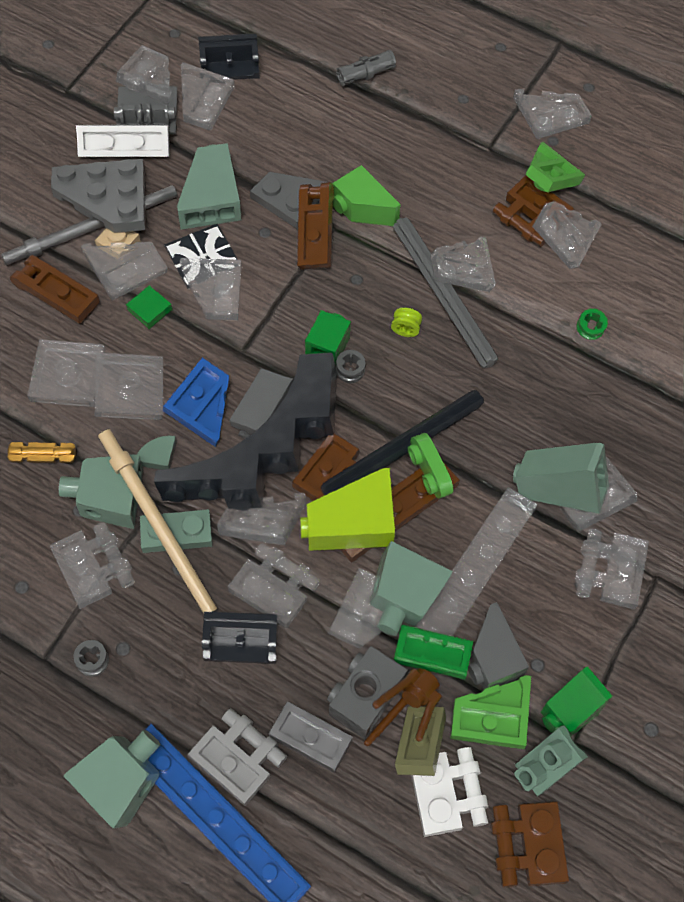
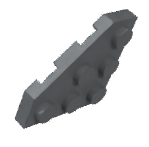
M125 159L122 161L52 167L51 189L53 197L60 201L67 200L74 205L75 210L90 219H99L104 222L105 228L114 233L146 230L145 166L143 159Z

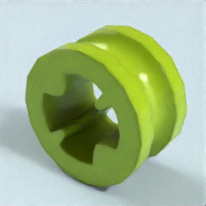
M399 308L394 312L391 329L398 335L414 337L419 334L422 315L411 308Z

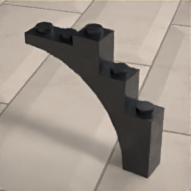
M333 353L299 355L296 375L287 396L274 414L256 432L233 448L207 460L187 466L156 470L154 483L162 501L181 502L194 499L211 501L217 498H224L228 509L244 511L250 508H262L265 473L284 474L286 472H299L301 438L319 439L328 435L334 436L337 371Z

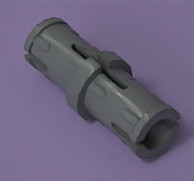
M390 49L370 57L365 55L360 57L359 61L336 68L338 81L341 86H346L357 80L372 79L375 74L395 68L396 59Z

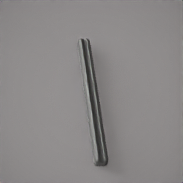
M409 218L397 219V222L393 225L394 231L482 368L492 367L497 362L498 356Z

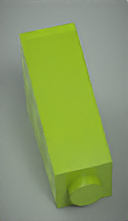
M382 468L307 504V517H300L301 539L308 538L309 551L387 547L391 541L394 542L395 526L390 468Z

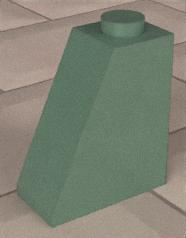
M228 143L197 148L177 204L181 230L241 220L240 200Z
M590 443L526 451L522 463L516 464L513 473V482L517 483L519 497L599 514L609 488L604 444Z

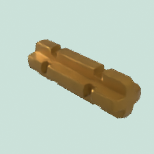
M11 442L7 454L10 462H23L24 459H27V462L56 463V460H59L60 463H73L76 458V447L73 443H61L60 446H57L56 443L28 442V446H25L24 442Z

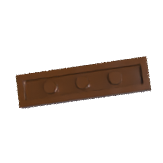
M444 463L450 475L453 489H455L459 485L460 480ZM421 468L391 488L395 531L439 500L434 494L430 495L427 492L422 480L424 474ZM372 548L340 550L352 563Z

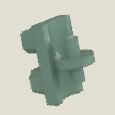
M563 725L516 763L515 766L518 770L514 774L526 791L533 790L538 797L584 761L587 755L575 745L569 735V731Z

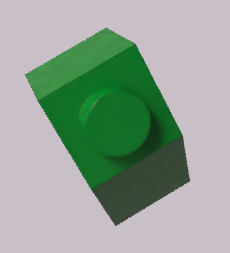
M587 666L545 704L540 712L544 716L542 718L543 723L551 733L564 725L571 737L599 715L612 698V695Z

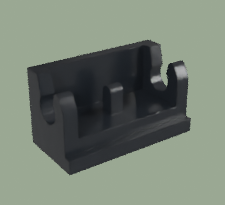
M257 33L198 37L202 82L260 78Z
M204 611L202 635L203 661L276 664L277 614Z

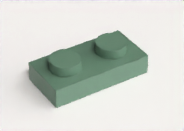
M209 509L161 514L181 549L212 547ZM140 516L142 552L166 551L146 516Z

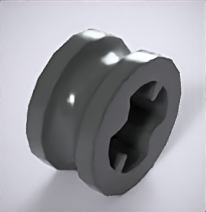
M346 350L340 353L336 360V371L340 380L346 383H356L362 379L366 364L363 355L355 350ZM349 362L350 366L352 363L357 364L356 370L352 371L351 368L349 371L346 370L345 363Z
M96 640L84 641L74 651V663L85 676H98L108 667V653L104 646ZM87 652L93 655L96 654L98 658L97 663L87 662L85 665L82 664V662H86L84 655Z

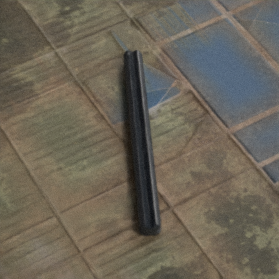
M477 390L468 392L325 481L320 487L321 492L325 496L385 468L408 453V446L411 445L412 437L422 433H427L430 438L436 436L480 408L484 403V398Z

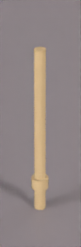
M110 429L103 431L98 437L111 457L109 463L115 473H120L202 612L216 611V605L132 467L134 461L128 451L122 450Z

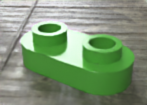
M422 433L412 437L411 445L408 446V453L412 463L415 466L419 465L424 474L422 480L427 492L430 495L434 494L438 499L452 494L453 484L450 475L429 435Z

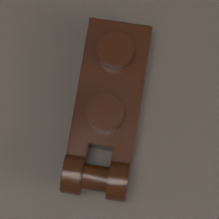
M324 182L316 187H312L311 184L300 185L297 266L300 269L331 267L332 201L334 200V186L332 182ZM314 199H320V204H312Z
M34 255L28 257L21 271L16 270L10 276L11 282L17 288L28 291L79 324L100 302L98 294Z

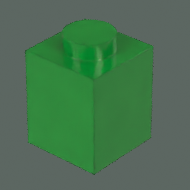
M321 310L305 340V354L333 353L336 366L337 357L344 351L350 340L351 321L346 320L340 314Z

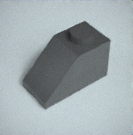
M497 602L489 607L468 666L472 681L475 685L480 684L483 691L498 684L502 686L517 681L520 677L525 676L529 668Z

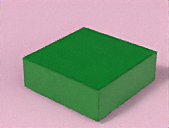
M150 285L126 304L127 311L148 329L172 311L171 303Z

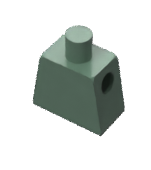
M130 455L134 461L132 467L142 481L143 467L140 456ZM110 456L84 459L82 461L80 477L61 476L59 496L76 498V506L80 516L126 528H135L138 503L121 474H116L109 463Z
M391 541L381 556L370 599V604L373 607L383 611L377 627L386 634L396 636L403 622L416 626L424 617L453 571Z
M143 730L132 743L125 737L112 736L67 771L64 777L112 828L126 827L159 777V771L148 759L161 744L147 730Z

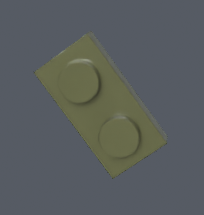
M408 706L395 761L397 775L435 776L446 721L444 707L434 708L422 741L418 742L415 737L426 707L414 708Z

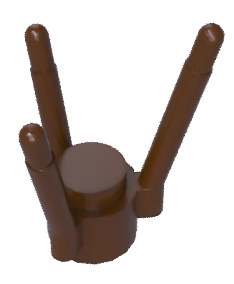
M412 669L403 680L374 701L372 706L377 709L403 690L400 701L365 739L364 745L370 746L407 704L414 708L426 705L415 737L416 741H422L434 708L442 698L441 694L437 692L440 686L437 678L425 669Z

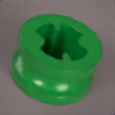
M595 308L587 309L580 315L576 328L583 338L595 340L604 334L608 320L602 311ZM590 320L597 322L593 330L587 327Z

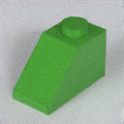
M362 165L333 183L334 200L332 204L338 213H343L351 222L393 226L397 222L396 220L399 219L400 203Z

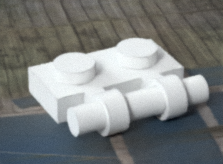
M471 747L457 750L459 765L449 767L447 754L442 752L439 753L435 776L411 775L424 837L462 830L461 814L471 813L474 827L488 824L485 810L488 808L486 795L481 793L478 775L481 772L478 761H474ZM463 779L467 798L457 801L453 781Z

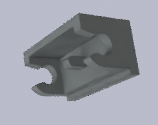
M260 369L229 420L231 426L240 430L238 436L246 439L274 414L287 396L293 382L292 378Z

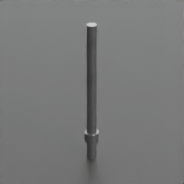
M171 185L146 195L145 209L177 197L175 187ZM89 218L42 238L36 239L33 237L23 241L24 245L2 253L1 257L5 265L30 255L37 257L42 255V251L101 228L105 224L97 218Z

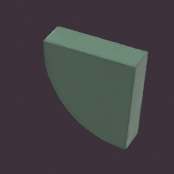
M162 436L146 443L137 454L140 456L142 467L159 470L170 469L177 442L176 436Z

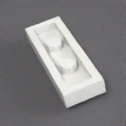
M169 125L76 126L78 157L170 156Z

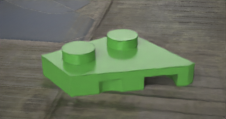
M544 142L540 143L525 174L534 181L536 188L544 192L580 185L585 176L584 173Z
M525 675L517 681L502 686L498 684L486 688L481 693H471L456 698L453 704L450 739L525 749L527 743L531 676Z

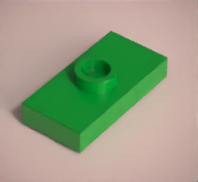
M402 625L394 661L401 665L421 668L465 680L473 641Z

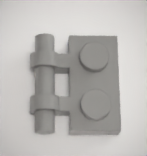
M230 708L222 717V720L231 727L224 735L213 725L188 753V756L240 803L246 806L270 778V774L261 767V764L268 759L279 768L286 760L287 755L277 748L279 743L272 737L266 738L252 726L253 721L246 715L240 716ZM244 738L256 749L251 756H248L236 745L239 739Z

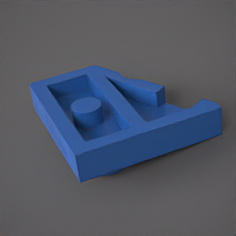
M201 358L165 403L163 412L216 447L220 438L229 375L204 358Z

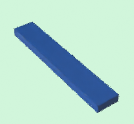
M150 724L145 730L150 732L161 744L148 759L160 773L155 785L268 902H299L311 889L310 884Z

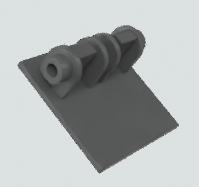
M177 86L118 88L117 107H114V118L117 119L116 125H169V134H176Z

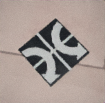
M218 224L164 244L187 289L242 268Z

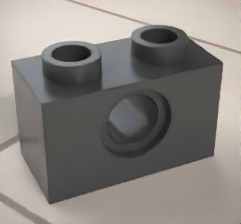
M372 646L369 647L364 655L359 652L348 668L351 675L344 685L338 682L327 698V701L330 702L329 716L363 739L368 737L392 699L377 709L373 708V702L407 676L408 671ZM361 684H368L374 689L375 693L370 697H361L356 693L355 688Z

